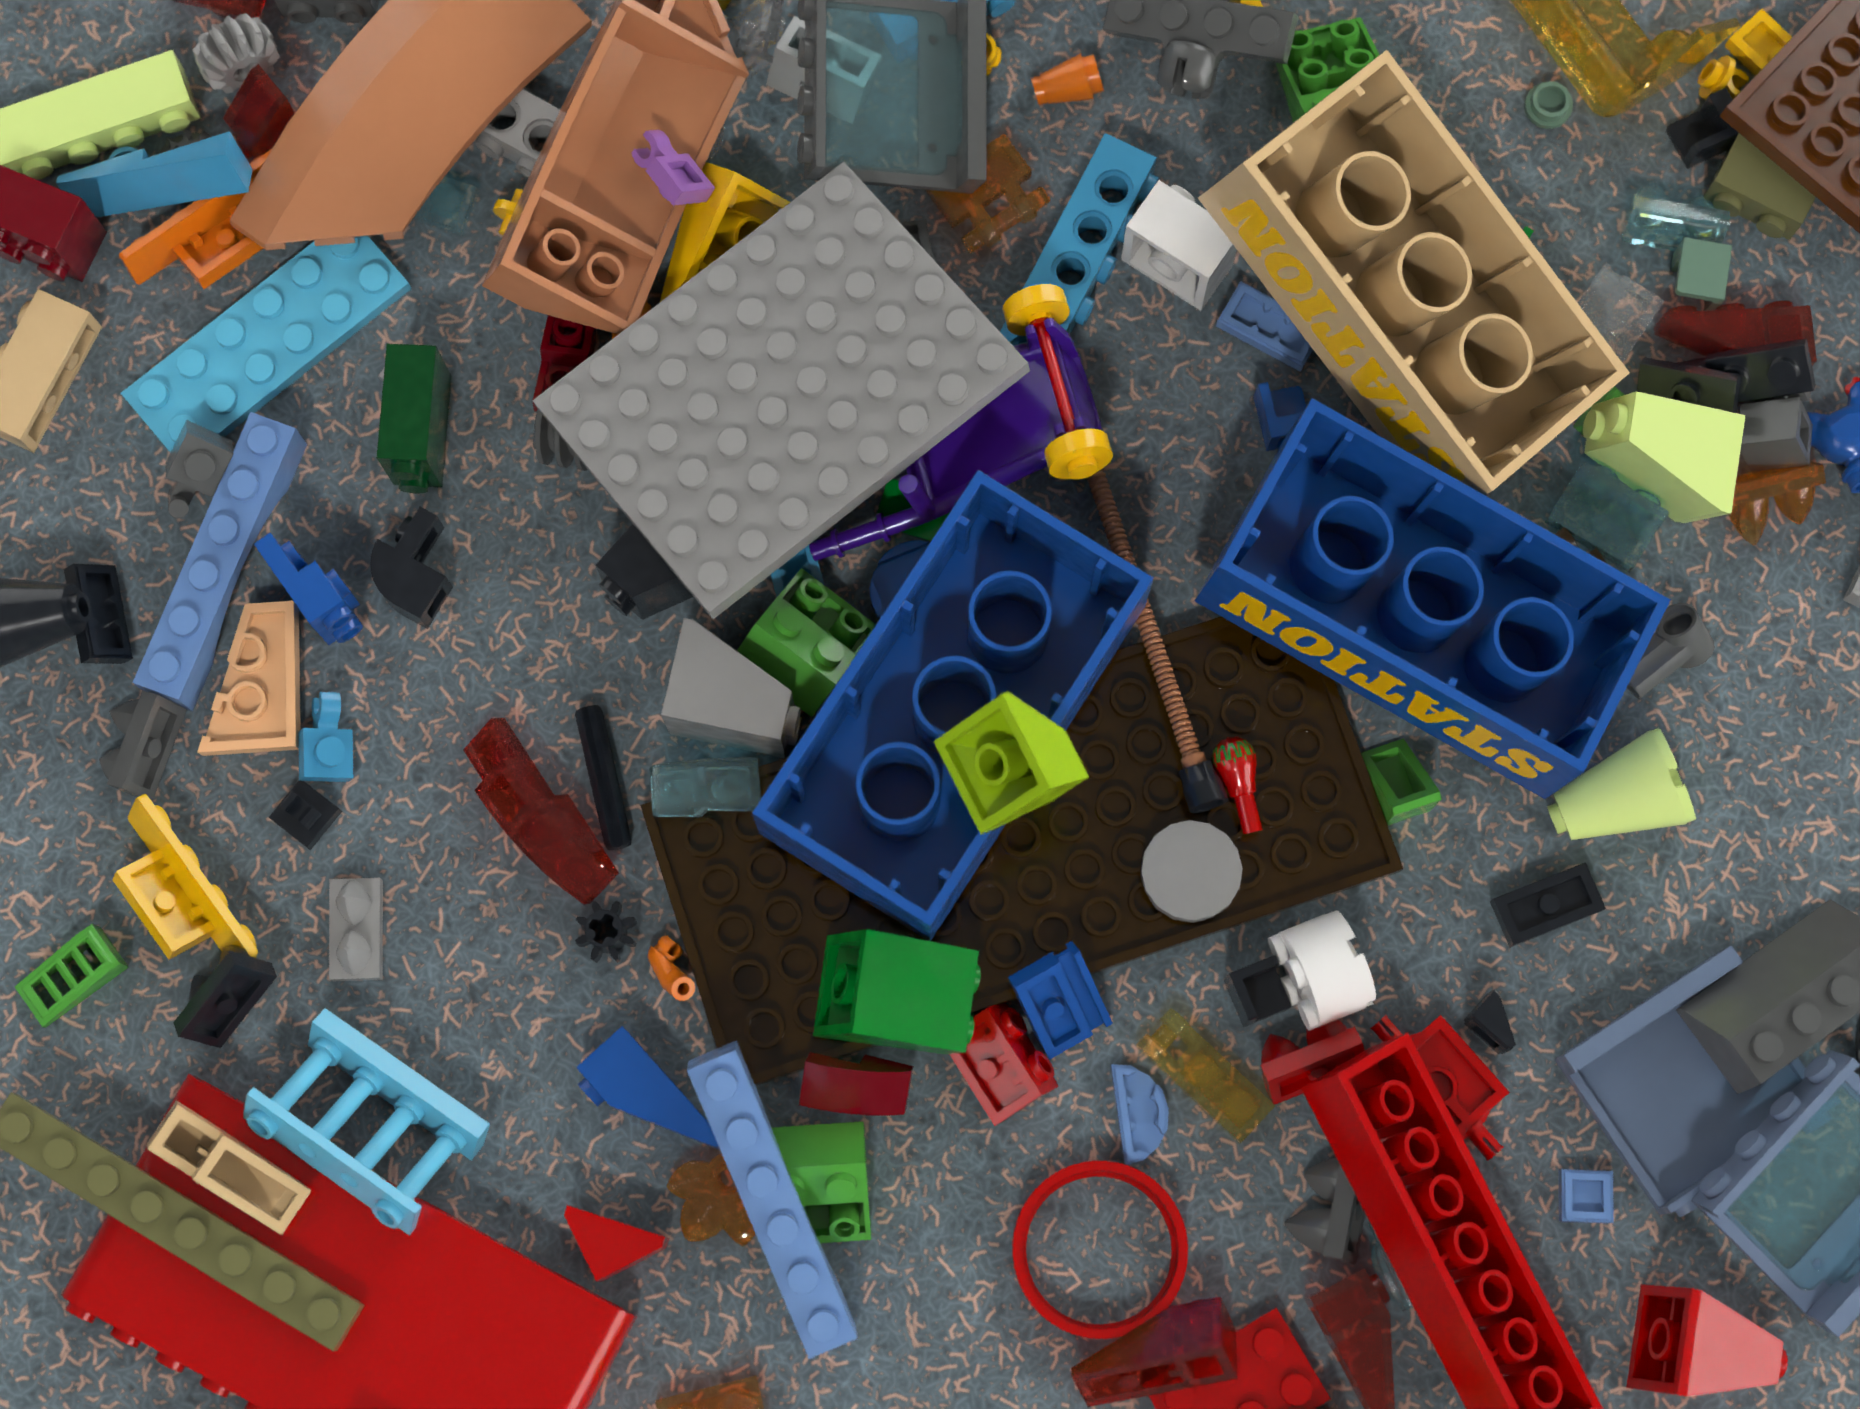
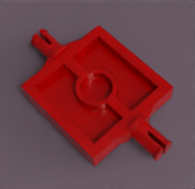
M1387 1015L1370 1028L1382 1042L1403 1035ZM1440 1015L1421 1032L1410 1035V1038L1462 1138H1468L1486 1158V1161H1489L1496 1155L1495 1153L1501 1151L1503 1146L1484 1127L1483 1123L1486 1121L1491 1109L1510 1092Z

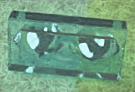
M1653 180L1644 185L1633 196L1622 225L1621 242L1675 251L1684 237L1723 243L1730 226V211L1715 209L1702 195L1691 199L1687 203L1670 201L1662 187Z

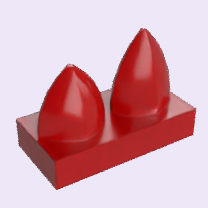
M1339 1020L1312 1030L1306 1028L1308 1046L1300 1048L1284 1037L1270 1034L1262 1050L1260 1067L1265 1088L1273 1106L1303 1094L1301 1087L1363 1052L1364 1045L1356 1028L1347 1029Z

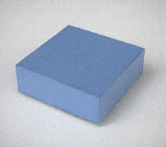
M1558 1170L1559 1222L1614 1223L1613 1171Z

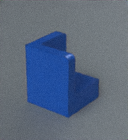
M1268 382L1259 383L1253 398L1266 451L1279 449L1284 438L1306 407L1303 391L1300 386L1270 391Z

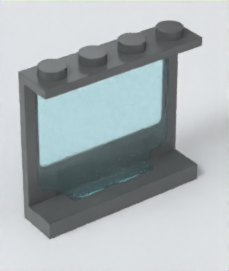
M940 0L798 1L799 20H805V38L800 39L798 47V66L805 68V85L800 86L797 100L798 114L804 115V133L800 134L797 145L798 162L804 163V180L819 181L842 162H845L865 185L973 193L987 180L986 0H958L957 2Z

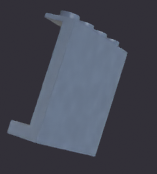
M1732 945L1715 953L1554 1059L1659 1215L1670 1214L1675 1211L1678 1217H1682L1696 1209L1697 1206L1691 1200L1700 1191L1702 1180L1711 1171L1721 1168L1735 1153V1146L1741 1137L1752 1130H1756L1770 1115V1108L1775 1100L1781 1095L1791 1092L1805 1077L1804 1072L1806 1068L1797 1057L1762 1084L1737 1094L1676 1011L1677 1008L1743 963ZM1832 1095L1803 1126L1801 1130L1804 1134L1814 1130L1831 1118L1826 1110L1839 1102L1836 1095ZM1787 1144L1781 1151L1787 1148L1789 1144Z

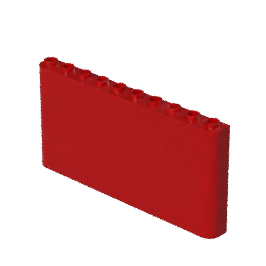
M188 1074L161 1122L177 1100L274 1163L312 1191L284 1233L280 1235L195 1182L191 1176L149 1151L147 1146L136 1166L355 1298L365 1306L339 1349L332 1351L107 1214L61 1294L63 1298L69 1301L65 1310L72 1315L89 1323H94L96 1317L113 1326L110 1335L117 1340L134 1348H138L141 1342L158 1351L154 1359L162 1365L180 1373L187 1367L203 1376L199 1384L207 1390L225 1398L228 1397L231 1391L247 1400L248 1402L244 1409H588L638 1317L417 1196L414 1198V1201L421 1205L422 1208L414 1231L408 1235L398 1227L395 1229L387 1227L375 1217L370 1207L273 1138L265 1139L257 1135L249 1127L246 1119L243 1118L244 1102L191 1074ZM386 1180L388 1183H390L391 1185H393L395 1188L397 1187V1185H395V1184L391 1183L390 1181Z

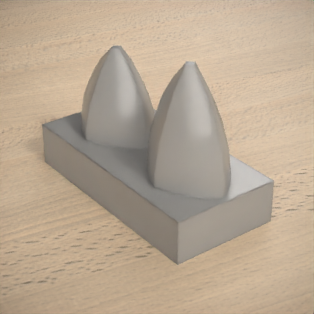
M381 878L329 879V980L332 982L383 980V880Z

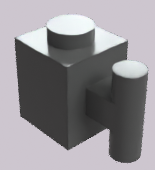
M1811 392L1749 400L1747 404H1741L1740 414L1746 416L1740 454H1742L1750 472L1809 466L1813 424L1802 402L1810 400Z
M186 420L166 461V477L176 481L174 486L168 491V511L172 517L183 518L187 515L189 504L196 490L213 497L234 454L232 440Z

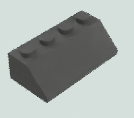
M1831 899L1676 1009L1737 1094L1762 1084L1860 1012V916Z

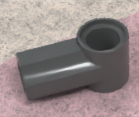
M1677 603L1666 608L1655 630L1656 632L1653 634L1627 686L1628 690L1636 698L1640 699L1679 667H1697L1712 656L1715 649L1714 640L1692 605Z

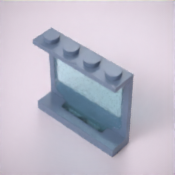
M1829 1050L1826 1054L1816 1057L1809 1063L1804 1072L1805 1077L1791 1092H1787L1775 1100L1770 1108V1115L1756 1130H1752L1741 1137L1735 1146V1153L1721 1168L1711 1171L1702 1180L1700 1191L1691 1201L1816 1326L1839 1337L1860 1314V1077L1854 1072L1860 1064L1853 1057Z

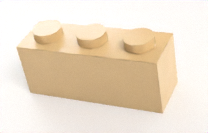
M37 289L31 301H27L22 306L17 317L16 330L10 341L0 347V438L33 453L36 451L102 328L89 311L40 289Z

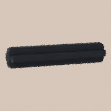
M599 705L583 707L576 710L575 717L604 846L607 850L623 849L631 845L632 839L603 712Z

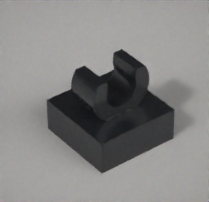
M298 781L269 818L311 850L342 811L305 781Z

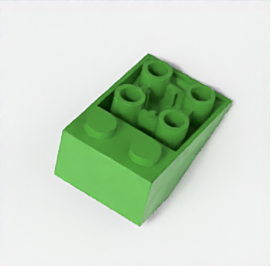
M1361 17L1340 20L1332 24L1307 30L1295 31L1287 64L1276 63L1293 122L1379 56Z

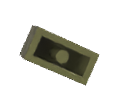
M1739 133L1723 157L1703 198L1713 202V207L1724 215L1731 217L1741 216L1755 223L1757 229L1766 236L1772 238L1784 237L1790 240L1803 224L1816 197Z

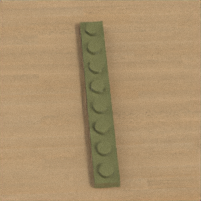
M11 1092L0 1108V1148L328 1349L332 1351L339 1349L365 1306L363 1303L19 1094Z

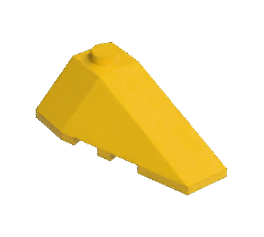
M705 162L702 172L714 185L715 190L707 202L686 204L660 302L775 215L778 209L788 205L790 201L735 171Z

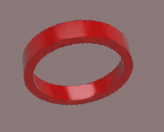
M1087 1161L1073 1164L1057 1171L1032 1192L1016 1220L1012 1238V1261L1016 1279L1025 1298L1046 1321L1060 1330L1079 1337L1111 1339L1126 1336L1143 1329L1167 1310L1179 1292L1184 1280L1188 1262V1240L1185 1225L1177 1206L1169 1194L1154 1179L1142 1171L1122 1163ZM1088 1177L1114 1178L1126 1182L1143 1192L1156 1205L1163 1216L1171 1242V1261L1168 1275L1156 1297L1143 1310L1132 1317L1108 1324L1084 1323L1056 1310L1038 1291L1027 1263L1026 1244L1028 1232L1039 1207L1060 1187L1075 1180Z

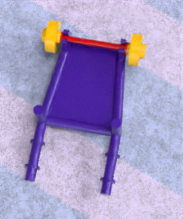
M1052 284L1029 286L1014 293L1004 302L1002 311L1008 330L1015 335L1026 336V343L1013 345V347L1028 362L1030 372L906 468L908 475H904L899 480L898 487L912 507L888 516H884L882 512L876 514V520L839 533L837 529L830 530V536L809 544L814 561L836 554L839 558L845 557V551L882 538L885 542L891 541V535L931 522L950 513L978 470L1000 484L1007 486L1047 466L1053 477L1068 480L1090 477L1111 462L1113 452L1108 436L1103 431L1079 352L1070 334L1060 326L1070 313L1064 290L1061 287Z

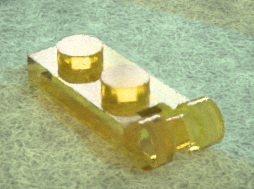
M1169 1008L1160 1018L1162 1025L1151 1036L1145 1034L1136 1044V1047L1234 1140L1241 1144L1275 1105L1200 1036L1179 1013ZM1176 1038L1188 1047L1177 1061L1166 1051Z

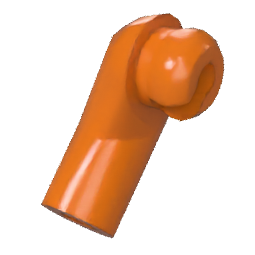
M666 935L660 937L654 947L650 945L647 958L661 987L675 999L685 1001L693 996L695 983L673 964L676 959L680 958L683 949Z

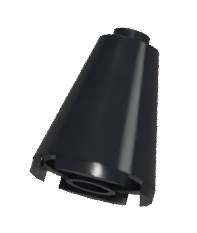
M0 578V667L83 632L91 618V604L87 595L81 592L74 584Z

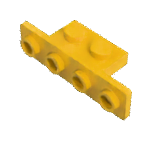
M147 794L135 798L128 815V821L151 853L117 870L112 880L168 960L210 937L221 951L226 946L235 945L244 949L250 957L256 958L258 950L252 932L247 926L237 922L228 909V902L222 890L215 884L211 885L200 870V864L195 852L188 845H183L171 829V822L165 810L159 805H154Z

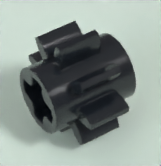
M593 901L592 909L594 913L588 919L584 917L576 918V921L585 928V935L578 937L575 942L579 947H585L590 944L594 946L591 951V960L597 963L603 953H610L611 957L618 963L621 958L619 950L624 945L629 947H636L637 945L630 936H627V929L634 927L637 921L634 917H627L622 920L619 918L622 905L618 901L612 905L610 910H602L601 906L596 901ZM612 920V926L618 932V935L615 939L606 937L602 944L600 943V937L595 932V928L597 925L606 927L609 921Z

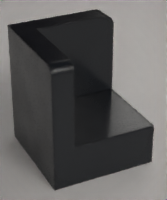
M1727 88L1709 95L1700 111L1670 124L1666 129V133L1687 169L1727 151L1739 134V132L1719 117L1733 100Z
M1276 955L1233 971L1224 980L1243 1028L1289 1010L1292 1007L1276 971V968L1280 965Z

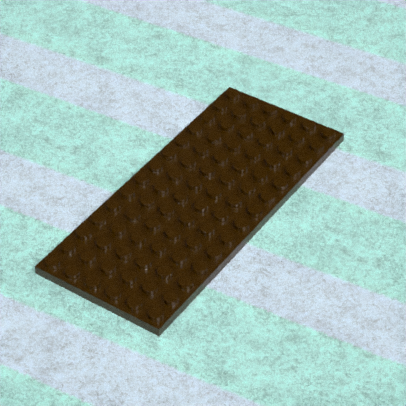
M1221 616L1161 636L1163 639L1162 643L1165 645L1164 649L1167 651L1166 655L1169 656L1168 661L1171 662L1170 667L1173 668L1174 678L1177 680L1176 684L1179 686L1178 690L1181 691L1180 696L1183 697L1182 702L1185 703L1189 720H1191L1190 725L1193 726L1192 731L1195 732L1194 737L1197 738L1196 743L1199 744L1198 749L1205 753L1207 761L1211 760L1212 763L1214 748L1221 740L1227 737L1237 736L1245 739L1253 746L1256 752V792L1253 794L1263 830L1243 835L1235 800L1229 796L1225 785L1224 788L1228 796L1226 803L1208 811L1190 813L1179 771L1183 769L1181 764L1182 753H1180V747H1178V742L1176 741L1177 736L1174 735L1175 730L1172 729L1173 724L1170 723L1171 718H1168V712H1166V706H1164V700H1162V695L1156 682L1157 677H1154V671H1152V665H1150L1144 642L1117 650L1066 730L1089 777L1055 800L1006 823L931 940L932 942L979 950L977 964L981 969V979L977 991L973 994L971 1014L983 1011L992 1005L1005 1004L1017 1000L1018 998L1008 977L1051 952L1056 956L1066 950L1065 944L1071 941L1081 952L1086 966L1092 975L1401 872L1403 870L1402 863L1335 681ZM789 757L640 805L716 1047L720 1048L737 1041L755 1086L803 1071L805 1061L810 1052L839 1059L878 1046L813 1036L827 935L869 929L926 940L759 834L752 812ZM1187 820L1210 823L1226 833L1238 849L1243 868L1240 888L1230 905L1214 917L1194 923L1173 920L1157 910L1149 900L1140 876L1143 854L1153 837L1170 824Z

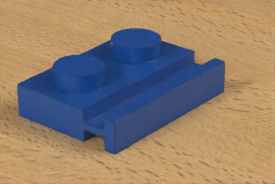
M1073 941L1065 944L1067 949L1056 956L1051 952L1008 977L1031 1028L1049 1060L1092 1036L1091 1030L1104 1023L1106 1027L1113 1024L1081 952Z

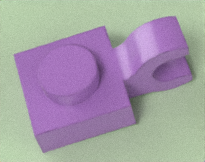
M645 131L643 136L650 143L651 151L648 148L634 149L631 154L637 165L647 168L645 171L658 186L661 195L670 201L673 206L707 202L715 187L688 153L677 154L671 146L668 136L663 131Z

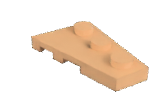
M293 600L245 604L227 658L229 666L221 690L216 692L211 710L214 712L206 736L202 735L197 751L202 756L299 750L298 732L301 730L299 608Z

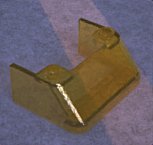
M1510 0L1589 108L1601 117H1613L1623 114L1686 75L1741 26L1736 18L1701 26L1691 35L1681 29L1667 30L1657 35L1650 42L1620 0Z

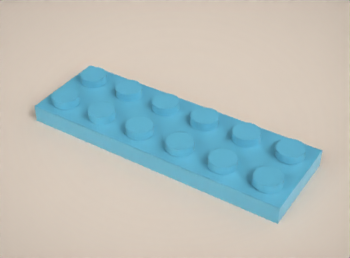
M369 236L355 237V243L315 246L313 241L131 384L121 394L170 453L186 420L225 437L247 420L250 412H257L412 288L409 282Z

